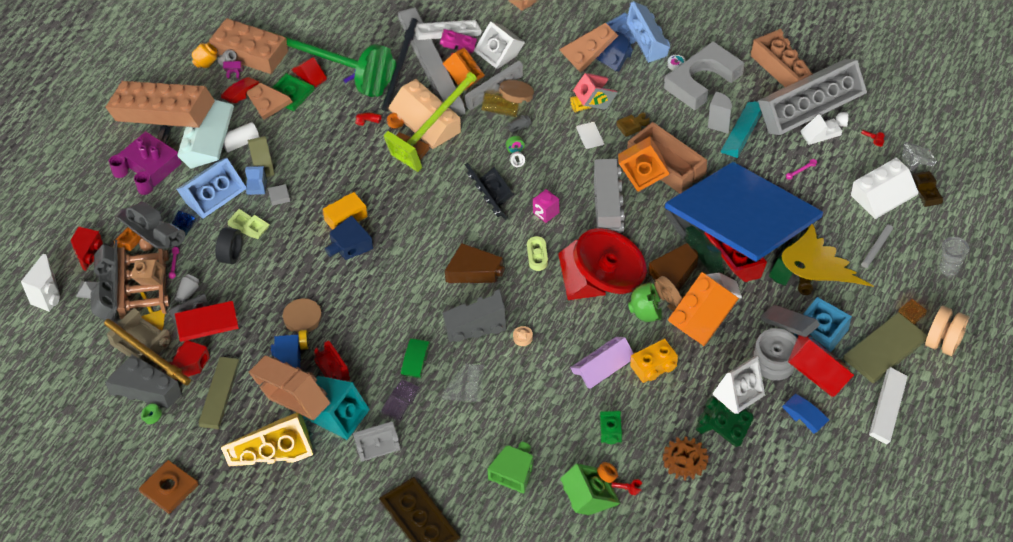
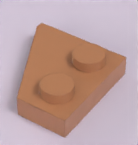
M262 83L246 92L263 120L292 103L290 97Z

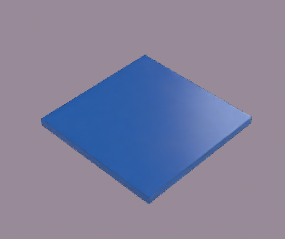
M735 162L728 164L665 203L667 210L756 262L823 216V211Z

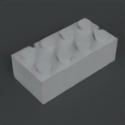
M594 159L597 228L612 230L619 234L624 233V209L620 207L623 206V195H621L622 180L618 178L621 177V166H617V159Z

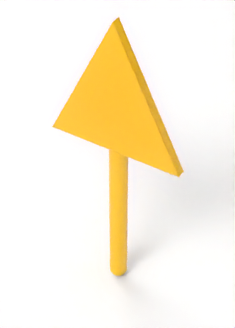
M140 292L143 300L147 299L145 293ZM151 306L147 307L149 314L141 316L142 319L162 331L165 314L162 313V310L153 312Z

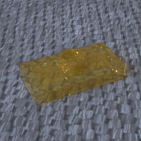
M485 93L481 110L516 117L519 103L510 102L502 96Z

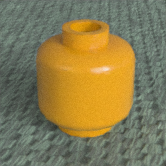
M210 43L199 44L192 52L193 64L198 68H209L217 59L216 48Z

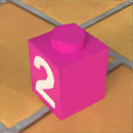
M545 189L533 199V213L547 223L559 214V198Z

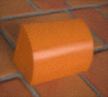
M465 47L456 51L442 63L458 86L465 80L469 72L476 76L477 80L472 82L465 90L485 76Z

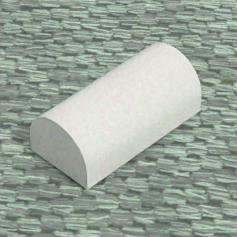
M250 122L226 133L223 147L227 153L248 144V140L259 137L254 123Z

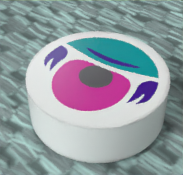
M681 55L670 56L668 68L672 71L675 70L681 63L685 62V58Z

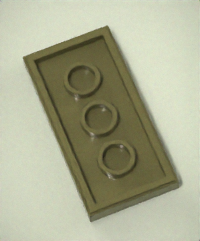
M898 312L846 353L843 359L874 384L886 374L887 369L890 367L894 368L925 343L928 335Z

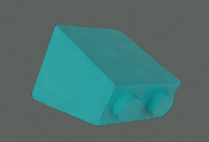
M317 376L316 384L327 393L326 398L330 404L314 420L305 416L303 418L348 440L370 409L352 382Z

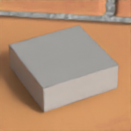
M286 184L268 188L272 206L290 202Z

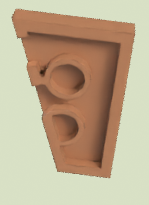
M604 23L559 50L579 72H583L618 35Z

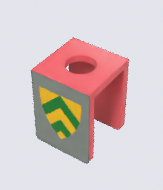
M588 73L583 75L573 90L583 106L607 109L618 94L616 90L603 88L608 81L607 77Z

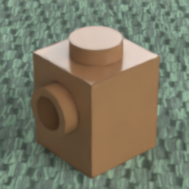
M135 260L131 278L140 285H161L165 267L156 260Z

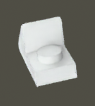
M819 114L801 130V134L808 145L841 136L842 130L835 119L824 121Z

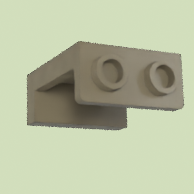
M135 308L117 323V325L156 354L162 349L167 348L172 341L167 329L161 331L142 319L140 311ZM112 330L107 333L110 344L129 357L133 354L146 363L152 362L151 359Z

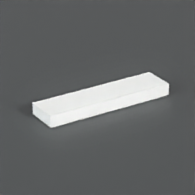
M476 20L420 23L415 28V35L418 40L439 39L442 37L444 29L468 36H480L482 32Z
M891 367L886 371L869 433L870 436L885 444L891 442L908 377Z

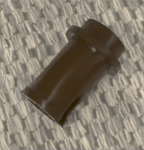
M800 277V284L798 285L800 294H811L813 291L811 280Z

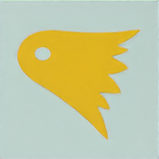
M813 224L810 225L807 232L797 242L786 248L782 253L784 265L791 272L802 278L817 281L850 282L874 287L872 284L852 275L857 272L844 268L850 262L834 257L836 254L835 247L823 246L824 239H817ZM795 261L802 262L805 265V268L802 269L797 267L795 265Z

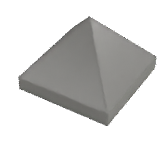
M81 280L76 297L90 298L91 291L99 282Z

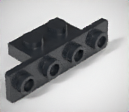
M467 162L465 164L468 169L466 171L467 175L472 180L475 179L476 183L474 185L480 192H484L483 198L489 205H493L492 211L497 217H503L505 220L508 219L501 205L511 198L514 193L499 171L493 167L484 176L480 177L477 171Z

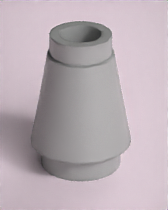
M189 274L182 277L175 300L180 303L188 301L199 288L198 284L200 281Z

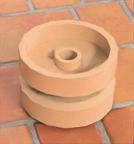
M942 305L930 328L925 346L935 350L944 340L942 353L952 357L963 339L969 316L959 312L951 323L952 309Z

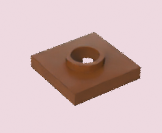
M167 460L138 489L140 493L170 514L199 484L198 481ZM167 479H172L175 484L171 489L164 490L161 488Z

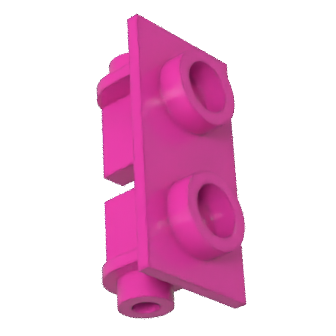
M444 29L440 44L443 45L442 47L454 49L455 45L459 46L458 50L465 47L468 53L473 54L477 39Z

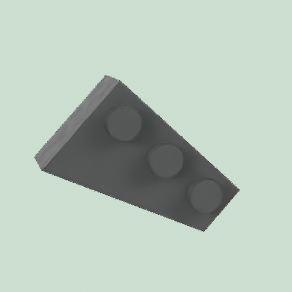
M499 289L494 291L495 295L488 298H477L476 303L468 306L462 304L443 312L448 342H459L463 339L478 338L482 335L497 334L506 330L505 307Z
M133 354L105 382L112 396H124L130 400L137 399L145 401L147 404H156L165 408H169L181 395L176 380Z

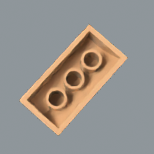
M414 79L401 87L390 104L389 110L392 113H397V117L400 120L402 118L404 124L416 133L443 102L417 79ZM448 108L421 139L426 144H429L432 149L436 148L461 132L460 117Z

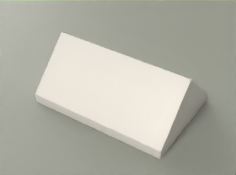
M754 356L728 372L713 392V395L733 413L741 412L765 396L758 356Z

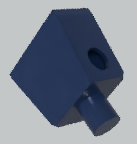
M350 216L330 232L331 244L325 247L329 257L339 253L345 260L372 250L373 244L371 236L353 216Z

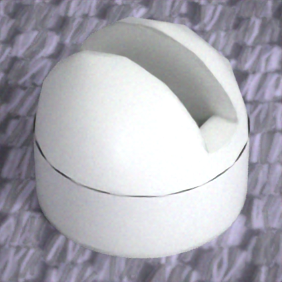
M841 112L836 115L835 121L839 126L847 127L849 112Z
M518 151L512 153L510 156L511 164L514 167L523 166L525 163L524 155ZM518 155L520 162H516L515 156Z

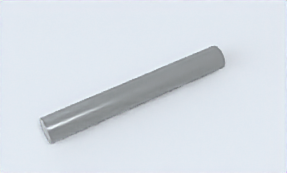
M886 225L861 263L863 267H869L892 232L893 227L891 225Z

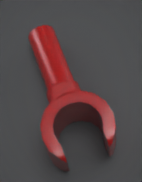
M865 130L861 131V134L874 139V145L883 146L885 136L882 132L874 134Z
M635 479L631 484L612 482L611 487L628 490L631 495H637L641 489H637L635 486L640 487L642 481Z

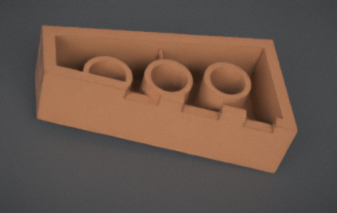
M781 29L754 40L750 56L784 87L812 75L803 60L798 58L797 51L791 48L788 38H784Z

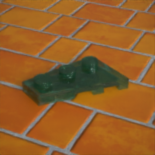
M692 225L687 227L686 243L697 251L699 259L709 273H721L724 275L721 251Z

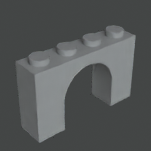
M715 42L704 46L697 54L692 55L686 62L681 63L675 70L669 72L664 79V89L693 110H696L707 102L708 89L695 81L691 76L699 71H712L732 83L743 75L744 62Z

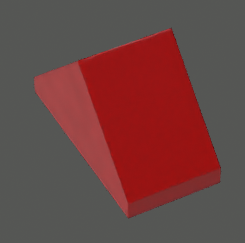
M314 57L304 60L291 69L302 80L313 85L314 88L327 80Z

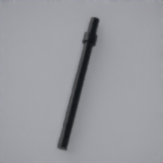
M415 18L411 19L409 27L405 31V39L381 108L383 111H388L411 40H414L415 28L418 22Z

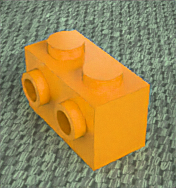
M663 339L632 354L630 366L642 383L655 380L665 372L673 371L677 367L678 355L666 339Z

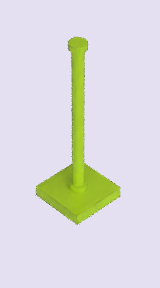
M469 72L466 75L465 80L407 142L389 131L384 134V139L393 157L417 172L421 170L422 165L413 146L472 82L477 80L473 73Z

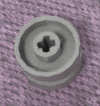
M772 328L759 335L753 357L758 356L762 377L770 380H783L793 374L795 367L788 360L797 338L789 331Z

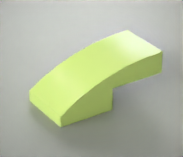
M240 209L228 220V226L239 229L242 233L259 239L270 225L256 215L251 217Z

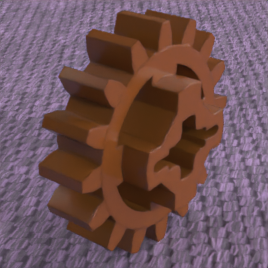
M685 436L684 441H681L677 437L676 443L670 441L669 447L664 448L662 460L664 461V468H669V475L676 473V479L679 476H683V479L686 480L687 476H690L693 480L695 479V474L701 476L702 470L707 468V449H702L701 442L696 444L695 438L688 441L687 436Z

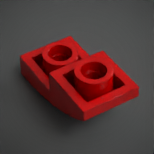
M250 77L244 78L227 88L221 94V98L232 104L238 103L240 100L246 99V92L257 86L259 81Z

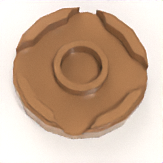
M505 80L500 83L499 94H503L502 97L510 102L522 103V101L530 102L533 99L534 90L530 85L522 81Z
M661 276L655 280L656 290L659 297L669 303L667 307L674 312L682 301V297L672 282L666 277Z
M304 298L289 303L282 315L288 330L292 332L297 331V333L300 330L311 332L318 327L322 319L320 306L315 301Z

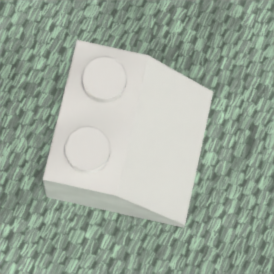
M490 21L474 52L496 69H499L518 55L525 42L503 25Z
M42 254L21 283L30 304L50 312L58 304L60 294L47 255Z

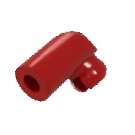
M371 112L360 113L355 117V124L363 126L365 121L380 123L382 116Z

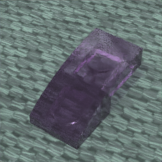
M402 379L387 399L381 413L400 422L408 405H412L420 387Z

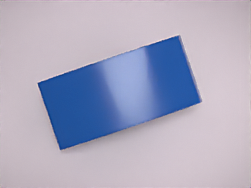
M794 394L782 406L795 422L800 419L813 434L818 432L829 421L817 407L797 394Z

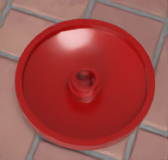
M601 228L588 230L579 237L574 246L573 256L577 268L590 283L604 291L615 294L630 293L640 286L646 277V262L640 250L628 238L615 231Z

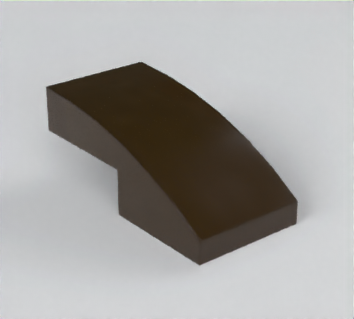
M930 171L912 174L918 195L924 207L943 204V197L936 188L937 181Z

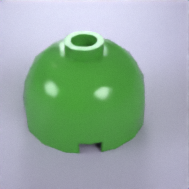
M650 282L638 286L631 295V302H628L630 312L635 313L636 317L644 322L662 320V308L658 310L660 299L655 285Z

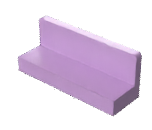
M614 337L570 368L573 374L581 375L587 388H592L629 363L631 355L634 353L625 337Z

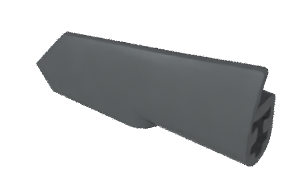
M145 202L123 208L117 216V219L155 248H172L180 245L185 239V232L172 223L163 222L160 213Z
M115 240L114 248L102 245L94 255V272L98 275L99 283L90 294L91 311L95 316L104 319V322L106 319L114 321L117 310V240Z

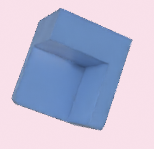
M264 166L246 167L247 195L265 194L267 180Z

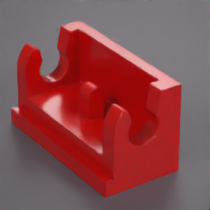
M329 340L324 342L325 349L320 352L318 348L314 350V361L324 377L342 381L350 380L348 367Z

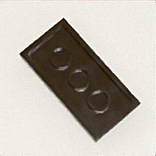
M415 477L379 497L380 503L409 542H459L461 540L458 533Z

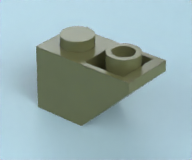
M266 136L248 140L253 167L264 166L266 177L274 176Z

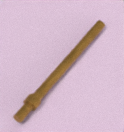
M105 320V326L167 371V375L179 380L185 386L190 384L191 379L184 375L180 368L168 363L112 320Z

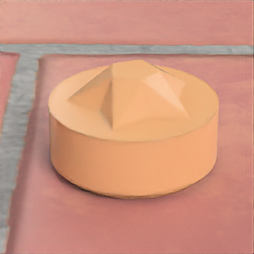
M526 326L516 328L513 332L514 342L519 346L529 345L533 340L532 330Z

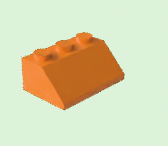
M702 272L667 321L705 346L739 298Z

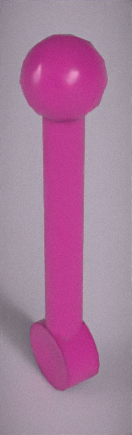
M811 159L807 165L792 173H787L786 179L791 180L794 175L810 166H816L817 161Z
M178 247L172 248L171 272L168 274L170 279L176 277V258L180 252Z

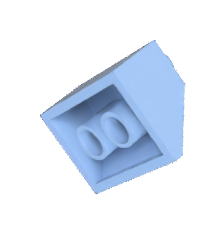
M634 1L631 2L626 24L648 63L666 57L670 44L664 38L661 27L656 24L653 13H650L646 6Z
M228 158L217 161L177 188L185 203L202 219L246 190V186Z

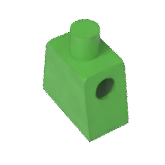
M520 442L517 449L505 446L488 467V479L524 494L533 469V456L529 454L531 446L526 442Z

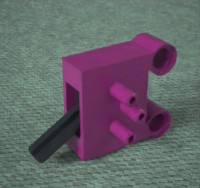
M167 125L161 126L157 138L145 131L119 154L112 156L109 159V165L113 176L123 178L128 174V169L130 168L136 172L134 181L138 193L141 195L150 194L158 183L182 164L181 159L177 156L178 152L166 145L171 127Z

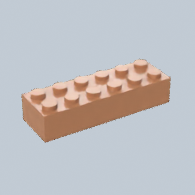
M122 81L110 98L106 109L115 121L199 128L215 100L205 86Z

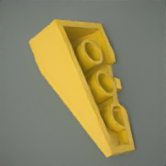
M299 413L279 419L221 446L229 466L253 465L255 462H268V464L275 463V461L287 460V463L296 462L314 454L307 427Z

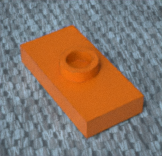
M127 227L115 240H117L118 248L124 247L125 250L131 251L140 242L142 237Z

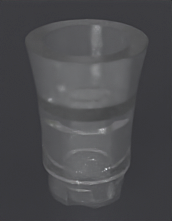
M948 237L943 241L939 271L944 277L953 278L961 270L963 261L970 250L969 244L964 239Z

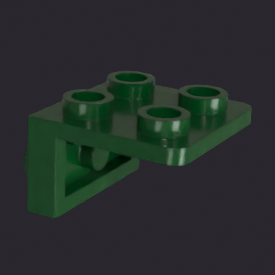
M711 396L705 404V411L697 420L699 423L695 430L700 434H704L713 429L733 446H741L754 419L753 414L747 409L739 413H733L720 400Z

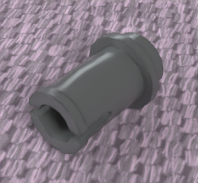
M521 115V118L507 123V126H509L508 129L513 134L524 127L528 128L531 125V120L528 115Z

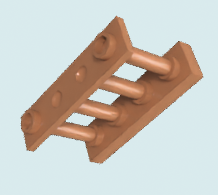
M124 247L117 248V312L119 318L123 319L128 314V311H131L133 308L160 305L162 313L167 314L166 306H170L169 295H166V261H169L168 250L159 249V253L130 256V254H126ZM135 260H159V263L165 267L162 284L130 286L128 281L131 280L132 271L128 269V266H131V263H135ZM159 290V298L136 301L128 299L131 293Z

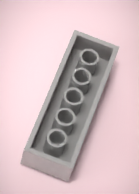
M844 59L758 100L768 133L781 135L814 119L819 114L823 115L866 94L867 90L857 59Z

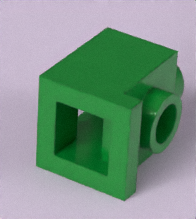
M600 411L601 443L616 444L622 442L621 411Z

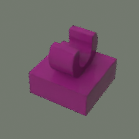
M241 61L223 62V69L227 72L226 77L231 79V74L236 73V78L240 79L241 75L239 72L244 71V65Z

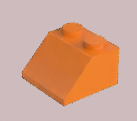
M650 136L618 154L619 165L637 192L670 174L658 147Z

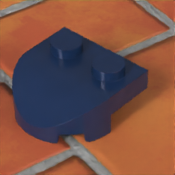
M614 31L618 37L596 59L619 72L626 58L631 57L633 49L631 48V40L626 34Z

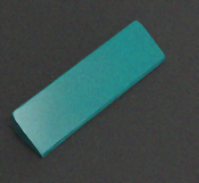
M758 101L747 103L725 142L721 153L735 158L739 157L762 114Z

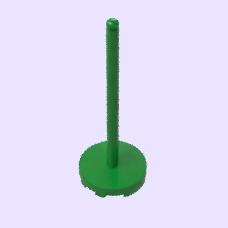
M286 37L287 46L356 69L355 85L362 95L379 97L391 81L396 60L392 57L391 49L386 46L373 44L362 53L359 60H355Z

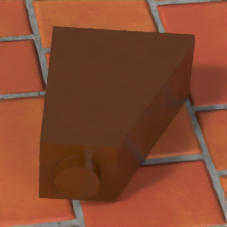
M461 243L445 269V281L447 283H495L498 277H502L505 270L503 258Z
M686 243L649 262L648 274L654 281L661 276L666 277L679 292L697 268L698 253Z

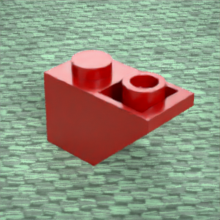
M78 226L70 241L82 269L86 271L89 265L93 264L94 255L103 245V240L99 231Z
M186 340L178 348L176 356L169 363L176 365L184 375L190 377L201 373L210 356L206 346Z

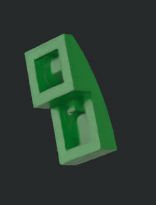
M410 338L400 373L402 376L421 378L424 362L428 355L429 341Z

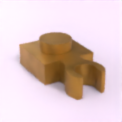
M640 113L638 117L629 115L617 120L616 126L627 137L641 131V126L649 125L650 118L645 119L646 113Z

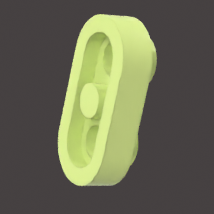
M531 237L527 241L529 266L535 271L544 270L548 265L546 242L541 237Z

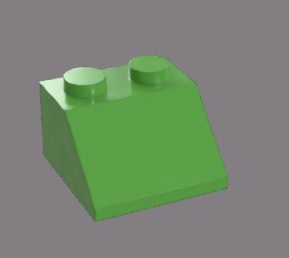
M576 464L560 478L564 491L567 493L571 506L576 513L591 515L620 504L613 487H611V483L601 479L596 467Z

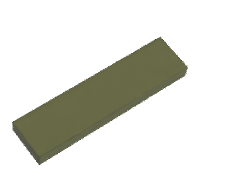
M219 358L198 422L199 427L220 428L239 368V359Z

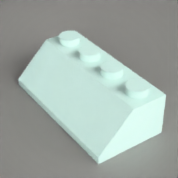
M215 100L199 128H185L177 156L190 169L219 160L234 108L232 104Z

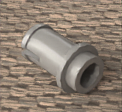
M226 50L223 55L218 57V63L223 66V62L235 61L236 53L232 50Z

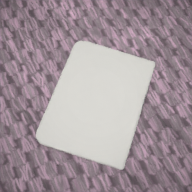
M594 122L576 127L586 149L604 145Z

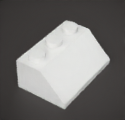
M897 157L854 181L851 196L875 219L918 195V190L909 168Z

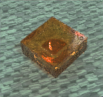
M911 299L898 312L911 323L916 324L926 315L927 310Z

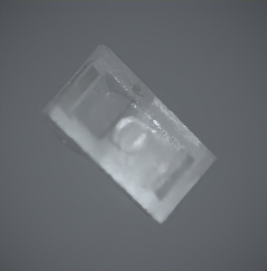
M910 142L903 144V161L910 172L919 164L933 167L937 163L930 149Z

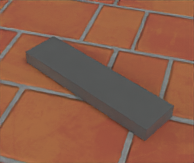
M773 305L760 316L765 323L803 337H807L820 326L817 319L777 305Z

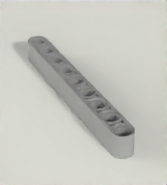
M415 7L398 12L404 31L408 29L412 18L418 20L417 24L423 23ZM415 35L414 40H411V45L437 98L444 102L456 87L447 69L442 64L443 62L432 40H418ZM459 96L449 106L458 116L465 114V107Z

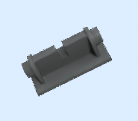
M205 294L197 295V297L171 307V309H168V313L173 319L175 326H177L174 313L206 307L209 304Z

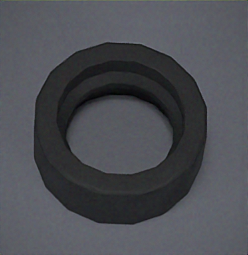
M229 227L221 229L215 249L218 262L235 264L237 262L243 240L239 229Z

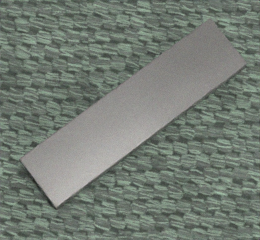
M518 60L465 95L466 107L472 110L497 94L501 82L505 80H518L523 77V63Z

